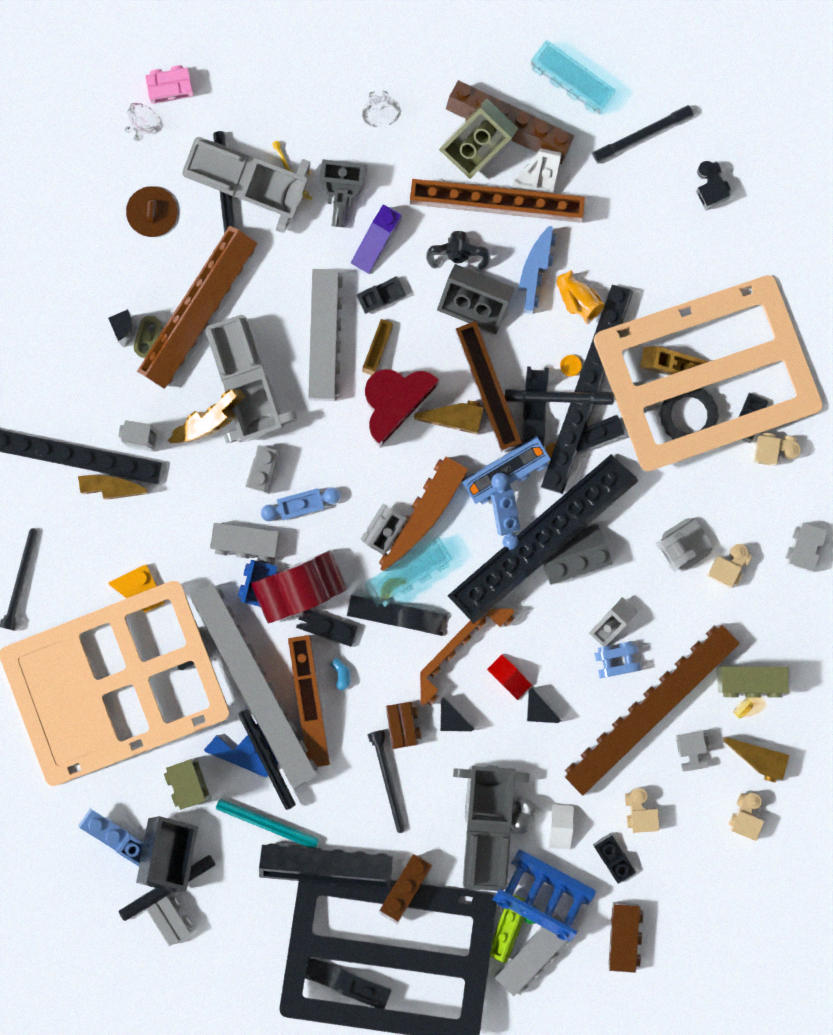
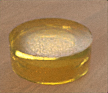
M746 698L735 707L732 713L738 719H741L750 712L754 703L749 698Z

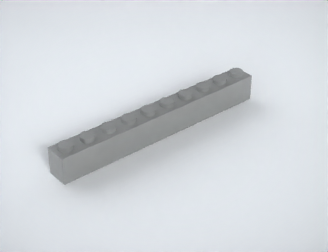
M211 583L192 593L190 599L294 790L316 778L315 772L318 771V768L313 759L308 760L305 754L308 750L303 740L298 741L294 733L297 732V729L292 720L287 721L284 715L287 711L283 703L276 701L274 686L271 682L267 683L263 677L266 672L262 664H256L253 658L256 655L250 643L246 645L242 637L246 635L240 624L235 625L232 619L235 615L231 607H226L222 601L225 596L219 586L215 588L214 584Z

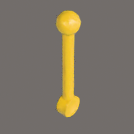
M274 141L272 143L273 148L277 150L285 169L291 172L280 149L279 141Z

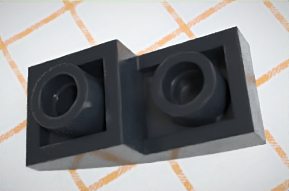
M611 833L592 844L617 884H620L636 873Z

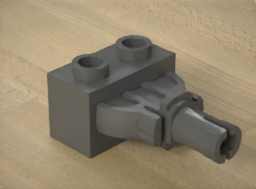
M322 159L320 181L324 182V189L328 195L327 204L332 205L333 201L332 227H337L338 225V227L345 228L347 205L353 207L354 199L358 196L361 186L365 187L366 164Z

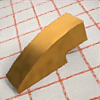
M105 475L78 476L79 490L82 495L102 492L104 500L148 494L146 488L121 478Z

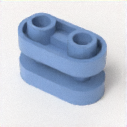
M632 641L619 643L620 648L611 649L610 645L599 647L598 652L594 653L596 662L603 661L604 669L598 670L599 679L641 671V662L634 663L632 655L639 653L637 644L633 645ZM624 656L626 665L612 666V658Z

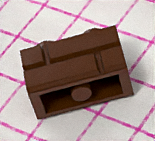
M411 702L385 706L392 749L418 745V740H422L420 727H415L414 719L418 718L417 706H412Z

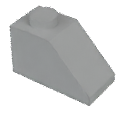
M621 597L588 634L603 647L607 646L638 613V610Z

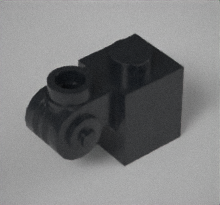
M703 161L697 169L698 177L707 179V183L696 190L705 210L728 200L731 196V187L727 180L723 181L719 175L722 173V170L717 161Z

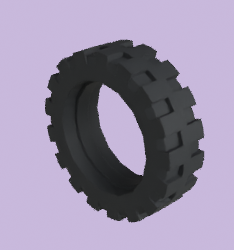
M697 389L663 401L660 410V423L666 435H669L672 440L691 434L677 429L671 419L673 405L682 398L692 397L698 399L704 405L707 411V419L701 430L717 425L719 418L718 406L715 404L712 395H709L706 390Z

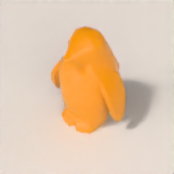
M572 270L558 276L556 283L562 301L566 305V310L571 314L580 315L587 325L590 324L601 313L605 303L602 302L599 294L594 289L588 287L583 282L575 280Z

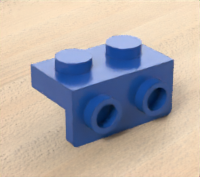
M252 559L250 564L246 563L243 576H247L245 585L241 584L238 593L241 602L260 607L250 583L276 573L278 566Z

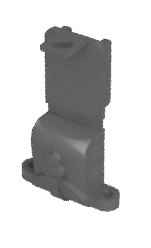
M487 765V767L470 766L469 769L453 768V777L468 778L465 802L467 831L462 884L466 889L490 891L501 889L504 891L507 888L514 782H530V773L515 772L514 768H499L493 765Z

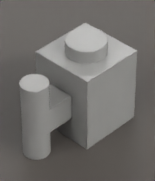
M703 731L675 735L679 757L688 756L689 762L681 763L682 772L709 768L707 759H698V754L707 753L706 748L710 747L708 735H704Z

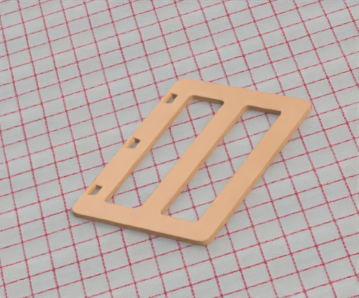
M765 275L602 330L594 337V343L639 464L644 471L649 472L816 414L822 409L821 398L776 280L770 275ZM751 287L753 293L743 296L740 290ZM756 305L763 307L774 335L773 340L640 386L633 384L622 355L623 350ZM690 307L692 314L682 317L679 311ZM629 328L631 335L620 338L618 331ZM778 361L784 362L796 393L795 398L663 444L655 443L643 411L645 407Z

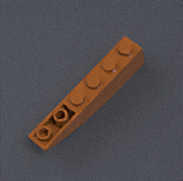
M445 456L444 460H438L433 469L436 471L433 479H427L422 488L426 491L422 497L417 496L412 505V508H414L412 515H406L407 521L403 525L400 535H397L391 544L392 549L389 554L386 553L380 559L378 564L382 565L381 571L385 572L403 558L435 525L467 474L468 469L447 456Z
M311 635L288 638L303 739L308 750L306 756L308 760L313 759L317 767L330 765Z

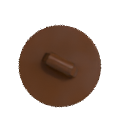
M147 186L138 189L131 195L126 205V217L129 225L135 232L146 237H158L167 233L174 226L178 215L177 204L173 196L165 189L157 186Z

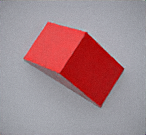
M502 654L486 669L516 700L532 686L526 677Z

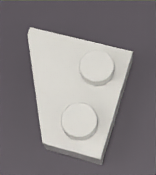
M540 148L514 179L512 187L553 193L561 153Z

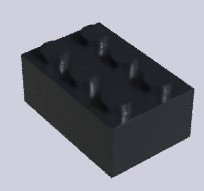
M162 816L148 818L136 883L174 893L187 891L199 826Z

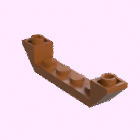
M512 608L491 609L476 623L473 624L469 621L420 671V702L423 706L426 703L431 705L439 697L436 694L439 690L427 677L430 675L433 678L442 669L439 666L445 659L449 662L457 653L454 649L459 644L464 646L472 638L469 634L475 628L479 631L487 622L484 619L486 616L499 628L502 625L507 627L515 619L512 615L515 611Z

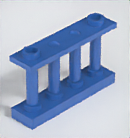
M519 849L510 863L516 869L506 890L499 889L492 900L496 901L500 907L510 909L553 932L557 938L571 942L578 932L571 928L581 905L586 904L588 906L597 891ZM527 872L534 876L535 881L523 902L512 895L523 873ZM543 883H547L554 887L555 890L543 913L532 907ZM565 893L573 897L574 902L562 923L552 918V915L562 894Z

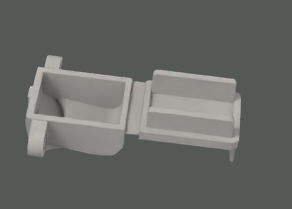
M196 137L182 170V175L200 184L280 214L276 231L284 234L290 219L294 218L298 204L301 203L304 196L302 194L308 181L306 177L311 161L302 159L295 174L203 137Z
M238 315L207 326L205 332L224 386V391L226 392L229 389L242 390L246 395L231 410L236 416L234 421L237 430L223 435L226 444L239 440L243 442L255 437L260 438L268 435L269 432L284 428L285 424L298 420L296 411L280 413L273 386L268 375L264 373L247 317Z

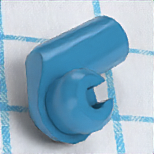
M336 657L330 666L338 672L337 689L343 691L351 684V671Z

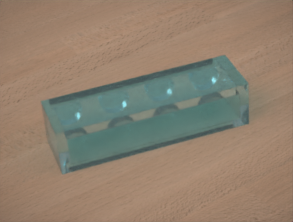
M547 39L531 59L530 65L539 76L545 75L550 79L549 82L558 89L560 87L567 91L568 97L574 101L579 100L584 103V108L592 114L596 112L600 115L615 95V88Z
M440 537L366 581L363 585L377 607L381 604L385 607L395 601V595L400 592L402 595H405L413 590V584L418 581L423 584L431 579L432 576L430 574L438 570L441 573L449 568V562L453 558Z

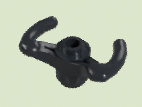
M463 231L452 232L450 237H448V243L432 245L426 252L427 263L433 269L438 267L434 255H447L449 260L457 264L468 260L469 256L483 257L482 261L478 264V269L484 270L491 260L488 249L483 246L469 244L467 233Z

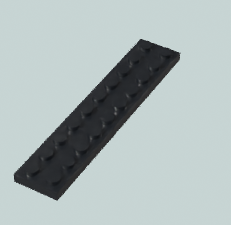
M610 454L517 535L519 544L516 548L509 550L508 547L504 546L448 594V598L473 624L476 623L638 482L637 477Z

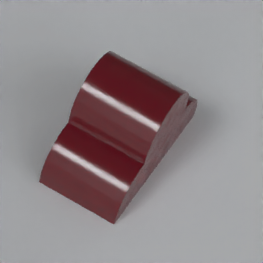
M390 369L379 370L369 377L365 385L366 402L373 412L369 420V430L374 443L379 448L438 387L439 379L429 372L417 371L404 378L400 373Z
M331 549L250 583L267 624L309 610L348 590Z

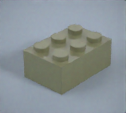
M486 99L443 142L438 150L471 179L513 138L518 127L494 104Z
M717 667V693H723L725 698H739V693H745V698H761V693H767V698H783V693H789V667Z
M197 757L166 767L167 772L164 773L167 785H172L174 793L171 794L175 807L179 806L180 810L211 799Z

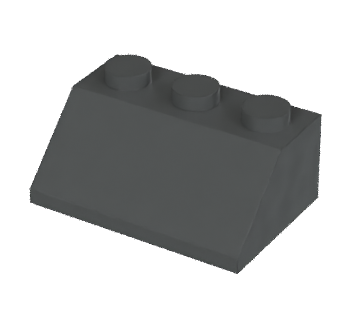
M454 264L436 311L466 323L476 321L479 328L497 335L515 287Z
M598 524L584 528L543 564L549 586L613 564Z

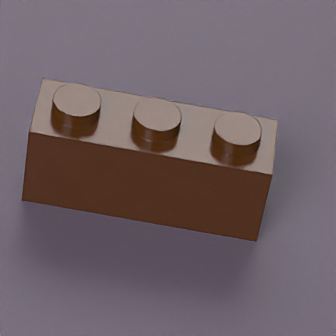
M413 854L381 906L379 914L398 925L431 871L432 864Z
M612 903L608 958L609 971L636 973V967L640 968L641 954H637V947L642 944V932L638 931L639 923H643L644 911L640 910L638 904Z

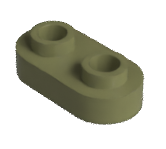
M145 316L140 321L133 348L137 356L143 359L147 356L162 330V324L155 316ZM149 324H154L155 328L154 330L149 331L147 329V326ZM144 344L149 345V350L146 352L141 350Z

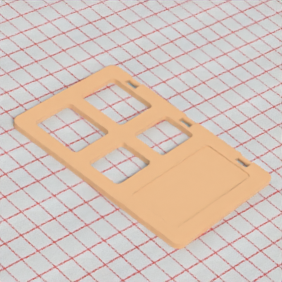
M170 581L5 646L0 650L2 666L45 781L50 786L60 785L226 720L230 714L183 586L178 581ZM168 599L174 608L186 640V645L143 662L127 624L126 616ZM109 623L126 668L123 671L97 680L80 635L83 632ZM188 661H193L210 705L204 710L166 723L150 685L149 678ZM131 684L135 688L149 725V730L127 740L120 741L104 703L103 696ZM204 715L206 722L195 726L193 718ZM141 739L143 746L132 750L130 743ZM79 763L81 770L71 774L68 767Z

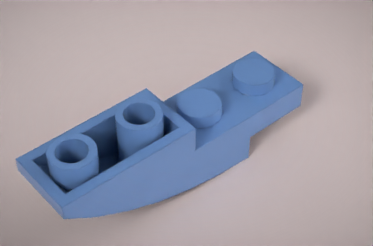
M548 226L539 236L525 261L518 288L519 291H526L524 313L532 314L534 308L538 309L539 296L535 295L536 287H541L542 274H538V272L547 273L548 267H552L554 254H550V246H555L556 233H552L553 226Z
M90 808L78 827L139 867L144 841L110 818L104 817Z

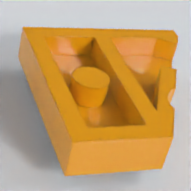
M147 564L108 582L109 586L125 598L157 587ZM165 601L159 602L157 604H154L141 610L147 613L165 604Z

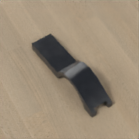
M527 366L525 390L547 391L549 367H544V370H533L531 366ZM524 402L522 444L538 436L544 446L546 402Z
M351 595L346 615L443 636V632L440 629L442 620L447 617V615L356 595Z
M313 957L308 959L305 979L325 985L344 996L372 1007L385 1009L392 989L352 974L323 960Z

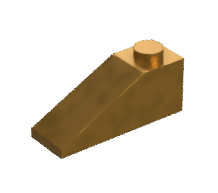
M650 346L643 348L639 368L664 375H672L710 361L659 346Z
M468 400L467 403L462 402L415 413L414 420L477 435L484 408L480 407V403Z
M723 737L722 741L758 774L764 775L763 780L774 783L777 782V779L783 780L790 755Z

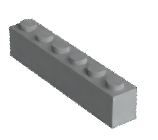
M312 269L309 401H335V396H339L340 383H336V374H340V361H336V355L341 353V340H337V331H341L342 318H338V310H342V297H338V288H343V275H339L338 269Z

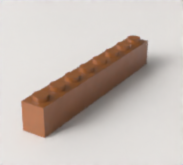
M413 178L410 192V205L577 223L582 222L585 197Z
M231 226L228 227L136 372L163 389L172 382L175 372L184 363L189 350L195 346L198 336L207 327L210 317L219 308L224 295L230 291L231 284L242 272L245 262L253 255L258 244L239 229Z

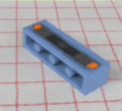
M535 436L462 480V483L475 505L479 502L483 505L491 500V493L497 492V489L491 483L492 477L496 473L506 474L509 479V484L506 488H511L510 484L516 480L520 483L529 478L531 471L535 469L541 471L549 466L548 461L551 458L538 436Z

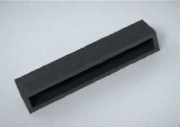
M275 843L262 844L259 878L390 890L393 856H388L384 853L376 855L367 854L362 851L352 853L341 849L330 851L319 847L308 849L297 845L286 847Z

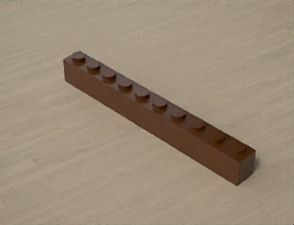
M713 625L705 633L708 637L703 642L698 640L690 648L692 652L687 657L682 655L674 663L676 668L671 673L667 670L658 679L660 683L655 688L650 686L643 693L645 698L640 703L635 701L627 709L629 713L624 718L619 716L611 724L614 728L608 734L604 731L596 739L598 743L592 749L587 747L580 754L582 759L577 764L572 762L564 770L566 774L563 777L582 796L740 644L723 625L718 627Z

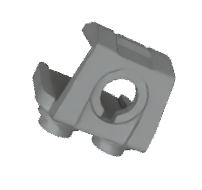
M687 518L665 531L662 534V539L655 542L657 548L661 550L670 564L669 567L673 573L679 569L686 570L708 557L712 552L711 541L701 525L693 518Z

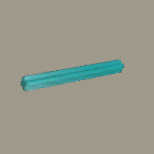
M219 799L217 802L216 810L306 847H317L319 839L223 799Z

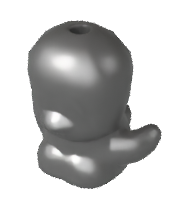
M527 797L519 798L516 801V804L520 807L512 816L511 829L518 834L527 833L534 823V816L542 811L540 807Z

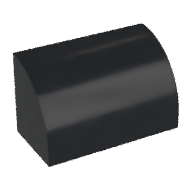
M127 309L108 317L117 341L122 347L128 345L136 333L135 319Z

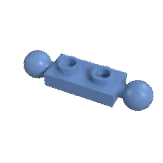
M496 473L492 477L491 483L497 489V492L490 495L497 534L504 536L502 544L511 550L519 544L517 535L514 532L521 530L514 489L506 488L509 484L506 474Z
M329 487L325 490L324 494H320L319 488L283 497L277 499L278 506L276 507L271 504L263 506L261 517L263 520L271 522L281 514L284 521L324 510L323 503H338L341 493L337 488Z

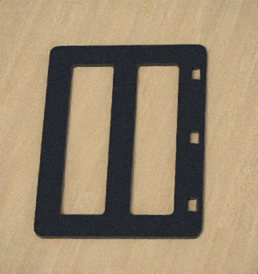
M391 880V886H394L397 880ZM298 881L279 1006L280 1014L283 1017L401 1035H480L497 902L492 900L494 895L422 884L409 905V909L472 918L473 924L469 953L466 956L315 935L312 929L316 902L319 896L383 905L392 887L388 890ZM459 895L473 897L472 903H458ZM314 957L461 978L465 984L460 1018L451 1019L306 998L303 996L308 959Z

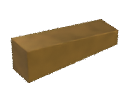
M380 319L362 367L363 373L372 375L377 371L393 327L392 322Z

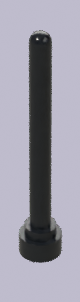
M31 528L28 532L7 614L4 615L3 619H0V628L16 631L18 623L16 622L15 614L37 536L35 528Z
M384 729L367 733V737L372 746H375L396 831L401 834L405 831L383 746L386 736Z

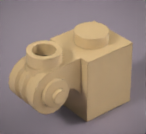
M772 433L759 435L756 437L753 463L775 466L777 465L780 452H783L786 459L796 458L801 451L797 438L784 436L783 440L775 438L776 434Z
M736 544L730 548V556L733 558L731 561L717 556L706 577L728 588H732L733 585L737 586L743 575L740 573L742 566L747 567L752 558V555L749 554L746 546L743 544Z
M634 788L631 792L625 793V805L630 806V815H626L627 828H631L632 833L659 831L658 809L643 808L642 803L646 802L648 795L642 788Z
M741 792L736 802L739 808L736 814L732 813L728 825L731 826L730 831L757 841L764 823L763 820L754 817L752 814V809H758L761 806L762 801L759 795Z

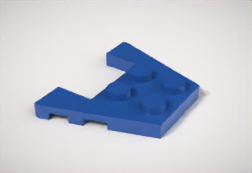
M256 724L276 765H278L279 763L275 755L273 754L258 724ZM248 734L234 750L217 735L204 749L206 753L263 777H268Z

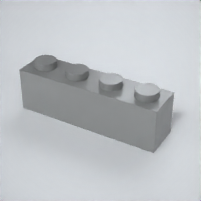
M555 912L553 913L552 918L562 923L564 922ZM540 927L507 964L495 974L494 978L513 997L517 993L521 995L529 987L527 985L532 977L537 979L544 971L542 967L547 962L552 963L559 955L557 951L562 946L566 948L571 942L563 941L557 938L553 932Z

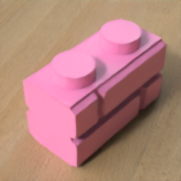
M176 65L171 67L170 71L162 72V69L151 70L150 74L145 75L151 104L194 96L188 67L184 68L183 65Z

